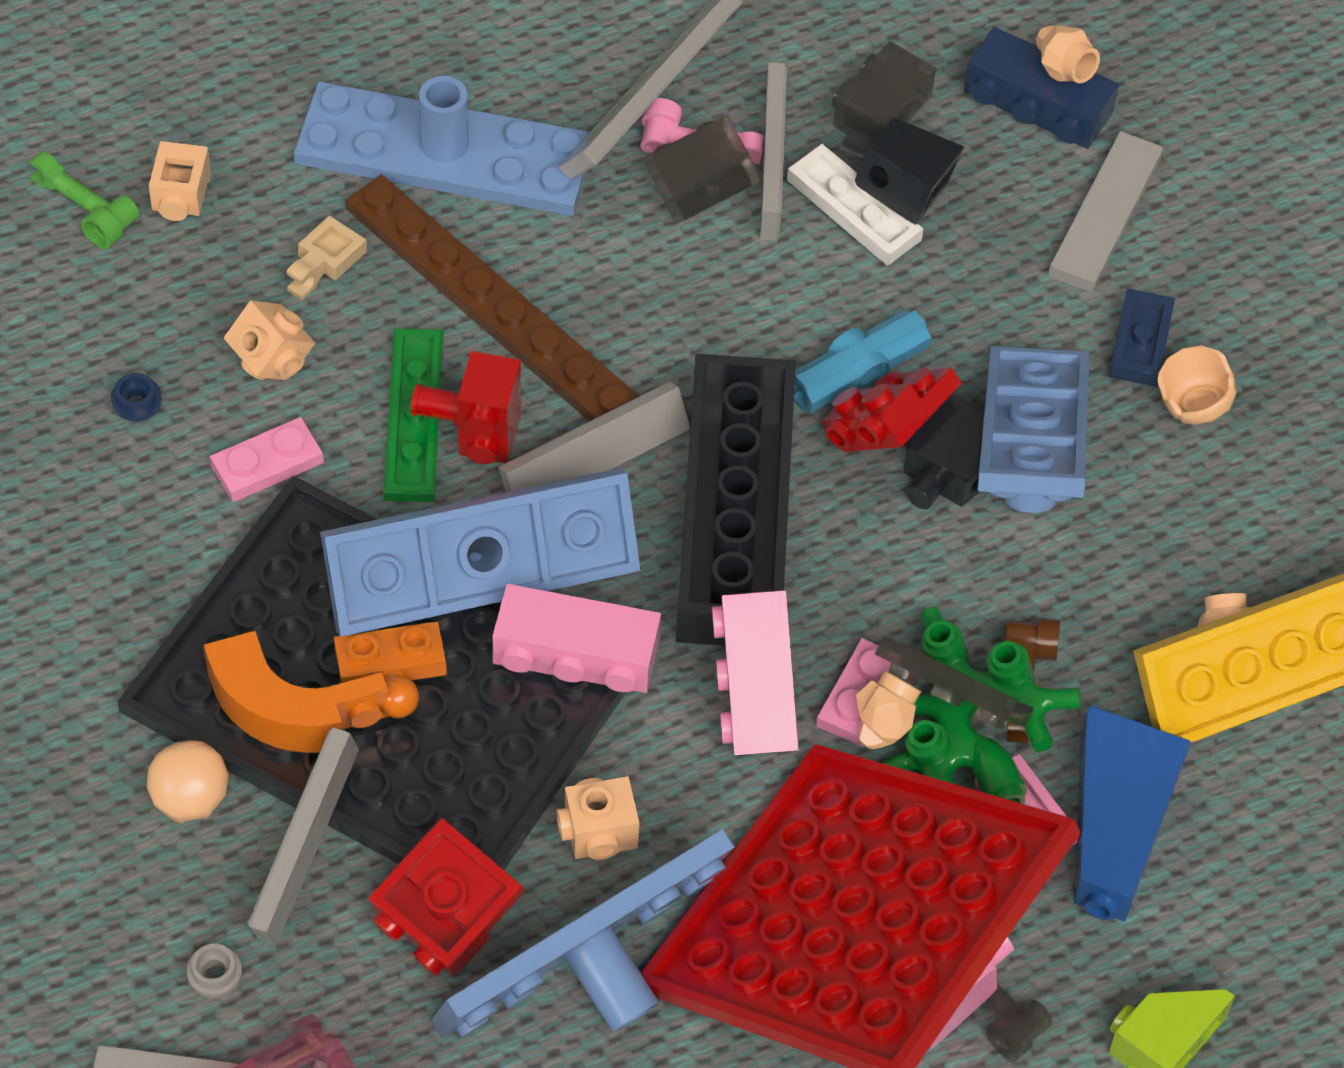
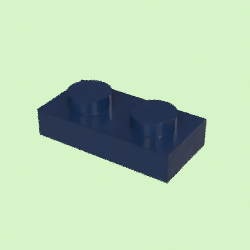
M1127 288L1109 377L1158 387V373L1163 364L1175 298Z

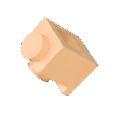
M160 141L149 183L153 211H159L164 218L172 221L184 220L187 215L200 216L207 184L211 178L208 147ZM173 164L193 166V169L174 167Z

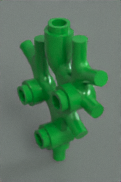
M937 607L925 609L920 615L925 628L921 638V645L930 670L937 676V684L930 693L919 695L915 702L914 716L930 717L935 722L922 720L915 723L906 735L905 744L908 751L883 760L884 764L917 772L918 774L955 784L953 780L954 771L960 767H969L973 770L982 792L1025 804L1024 796L1027 793V788L1015 761L998 742L974 731L971 724L972 717L984 705L992 703L1006 704L1014 708L1018 713L1033 750L1042 752L1053 745V740L1044 722L1045 714L1050 710L1081 709L1080 688L1050 689L1042 688L1035 684V675L1028 652L1022 645L1012 641H1003L993 647L987 658L989 670L980 672L972 669L969 666L970 657L959 627L943 620L941 612Z

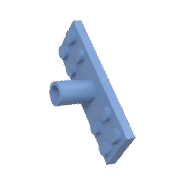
M436 76L427 80L420 88L419 100L318 81L294 151V163L374 179L382 174L390 182L574 216L586 172L575 179H570L558 167L590 132L469 110L468 94L465 85L460 80L450 76Z
M991 346L978 491L990 492L996 497L1005 498L1006 504L1012 509L1028 513L1048 511L1055 506L1056 501H1066L1072 497L1084 498L1089 352Z
M622 468L320 532L337 633L341 637L501 602L506 584L551 591L641 571L628 474Z
M723 829L447 999L430 1020L442 1038L454 1031H457L459 1036L464 1038L489 1021L488 1018L498 1011L497 1004L503 1002L507 1010L516 1006L535 993L534 989L545 981L542 976L567 961L613 1033L619 1031L659 1004V1001L614 932L637 917L642 925L657 918L670 908L669 905L681 897L680 890H683L686 897H690L706 887L714 880L713 877L726 868L722 860L734 848L733 844Z

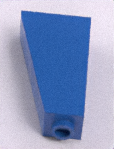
M1090 705L1080 742L1077 818L1080 835L1076 844L1074 903L1083 906L1086 912L1095 918L1102 920L1116 918L1125 922L1179 779L1191 741Z

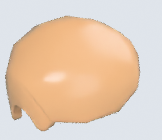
M1203 345L1180 349L1166 359L1158 373V385L1167 410L1175 419L1181 420L1185 424L1200 425L1214 422L1230 411L1237 393L1235 377L1225 355L1218 350Z
M195 740L175 742L157 753L149 765L147 790L153 805L174 822L184 824L186 821L208 818L212 814V811L215 810L226 796L229 773L222 756L208 744Z

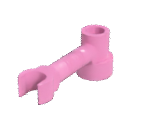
M656 98L643 113L641 122L644 126V132L640 146L646 153L666 155L670 144L725 153L730 158L738 159L742 162L760 164L764 136L759 133L734 132L731 135L681 127L679 126L682 116L681 107L677 103L665 98Z

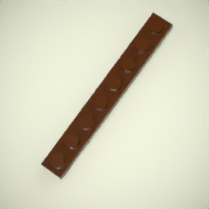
M382 174L345 200L346 210L512 355L521 360L528 369L589 422L640 397Z

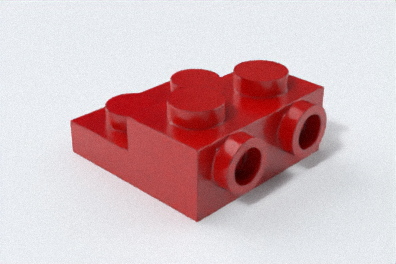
M952 367L933 370L921 368L915 372L908 373L893 371L881 377L874 384L873 388L858 389L857 387H852L840 393L832 402L834 408L820 422L825 428L828 440L843 452L902 447L962 382Z
M441 818L369 896L368 900L373 909L378 913L372 921L382 932L395 942L404 935L418 947L412 956L427 971L436 977L444 970L454 979L490 939L488 932L525 891L520 883Z

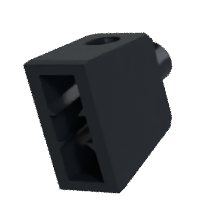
M891 119L878 136L854 124L841 146V150L862 160L855 178L857 187L914 225H917L949 183L964 149V146L900 119Z
M951 394L913 434L906 450L903 472L914 480L905 489V495L913 505L920 509H929L940 495L963 507L980 492L978 491L985 413L954 394Z

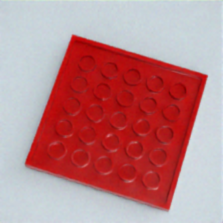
M814 744L725 861L724 865L726 868L713 877L714 880L706 886L642 970L641 975L657 999L846 1067L916 1068L1080 835V830L1074 818Z

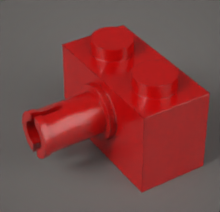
M471 351L460 392L427 387L417 383L411 402V415L454 421L455 427H458L459 455L467 456L470 460L479 464H491L493 462L506 464L509 462L521 417V360Z

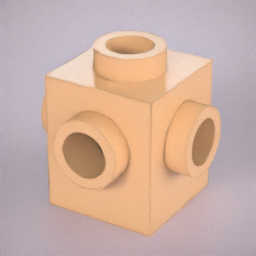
M250 300L224 336L227 343L242 359L241 365L244 370L260 380H265L266 378L287 380L302 368L305 361L304 358L315 345V342L303 329V321L294 312L286 309L282 304Z
M629 776L604 781L599 778H589L578 782L574 786L565 787V808L556 809L557 824L561 841L571 840L575 859L589 857L595 860L610 858L621 851L638 849L639 819Z

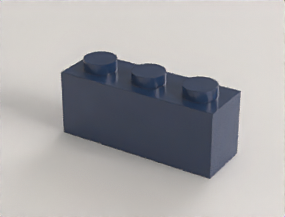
M993 27L968 62L963 92L970 94L981 104H991L1013 114L1022 123L1034 124L1050 131L1065 143H1075L1089 149L1114 112L1119 83L1097 73L1084 83L1056 81L1050 77L1041 63L1042 52L1036 45Z

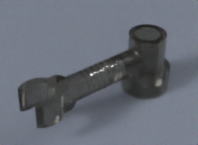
M997 984L995 992L986 1000L987 1004L991 1005V1008L1000 1016L986 1027L987 1040L1007 1062L1013 1063L1031 1050L1033 1046L1032 1041L1052 1026L1051 1016L1041 1003L1036 1000H1030L1021 1007L1001 988L1000 984ZM1003 1043H1004L1008 1048L1004 1049V1048H1003Z

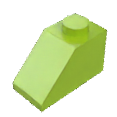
M1226 989L1149 993L1136 1008L1130 1004L1125 1006L1113 1021L1109 1029L1114 1034L1109 1054L1127 1068H1184L1227 1019L1235 996Z

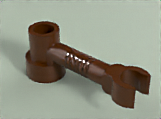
M1039 618V623L1008 620L1006 641L1018 643L1026 649L1033 672L1035 671L1036 659L1057 661L1060 619ZM1010 707L1007 742L1028 744V736L1015 709Z

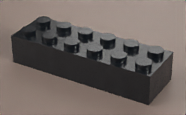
M710 354L695 355L677 614V643L725 646V638H714L712 607L722 606V595L784 590L796 360Z

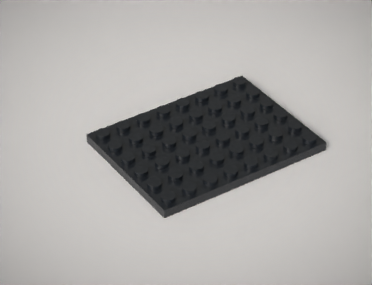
M292 476L117 701L119 712L173 742L195 740L208 744L222 756L228 772L297 808L320 752L303 753L276 748L253 738L240 729L225 713L214 693L207 672L204 644L255 631L266 663L273 673L285 682L302 688H325L340 684L334 637L340 635L337 633L320 532L378 519ZM502 601L370 630L377 631L438 622L445 654L447 675L411 680L418 689L419 702L416 709L410 715L403 718L388 716L381 718L378 722L368 727H349L343 729V731L351 734L359 751L328 826L400 864L436 823L443 818L499 867L505 870L626 692H618L606 685L587 681L566 682L560 680L555 675L535 671L514 672L503 665L493 664L492 636Z

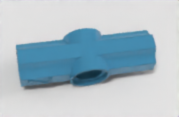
M905 309L866 332L859 328L845 331L833 341L826 354L795 370L794 402L802 411L813 413L833 402L840 393L849 388L865 389L872 383L875 384L881 377L890 373L893 367L930 347L931 336L926 328L924 319L916 310L910 312Z

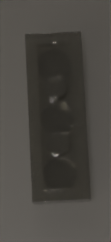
M885 635L875 652V655L891 662L887 672L914 685L917 684L919 677L935 684L931 694L957 707H960L963 699L979 706L975 716L998 728L1004 729L1007 721L1026 727L1033 713V707L905 643Z

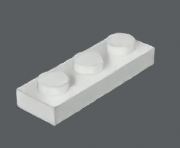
M823 144L788 168L787 181L887 266L922 241L923 228L920 225H914L857 187L855 183L857 172Z

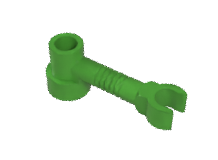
M41 151L29 161L30 165L38 169L30 176L34 183L42 188L59 191L90 212L81 220V228L86 238L101 249L107 250L122 238L123 230L139 218L138 208L130 198L119 195L111 203L69 176L64 167L58 164L51 154Z

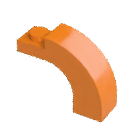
M255 631L204 644L207 672L221 707L240 729L265 744L288 751L319 753L329 730H332L333 727L340 730L349 727L364 728L375 724L381 718L388 717L381 711V704L388 698V688L382 672L325 688H302L285 682L273 673L265 661Z

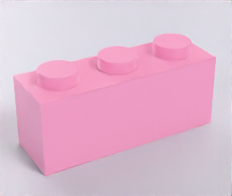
M506 584L492 636L493 664L503 665L514 672L535 671L555 675L560 680L566 682L587 681L602 684L618 692L639 691L647 693L660 641L661 613Z
M786 590L722 595V606L712 607L714 638H725L727 659H716L718 690H729L731 712H720L723 744L733 743L734 755L798 750Z

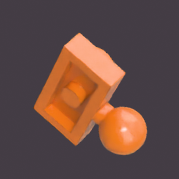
M438 622L334 637L341 683L382 672L388 688V698L381 704V711L392 718L406 717L416 709L419 702V692L411 680L447 675L445 654Z

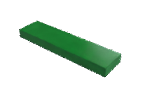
M394 328L384 501L435 502L439 419L411 415V402L417 383L441 389L443 330Z

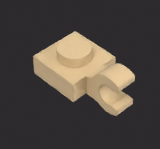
M328 216L298 243V257L301 259L296 260L287 270V275L294 279L287 287V291L303 300L317 287L323 274L336 281L367 252V239L333 217Z

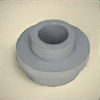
M207 944L199 948L189 959L186 969L187 979L191 988L199 995L207 998L223 997L234 991L239 985L242 978L241 961L232 949L221 944ZM214 966L221 967L225 971L218 978H207L204 975L209 968Z

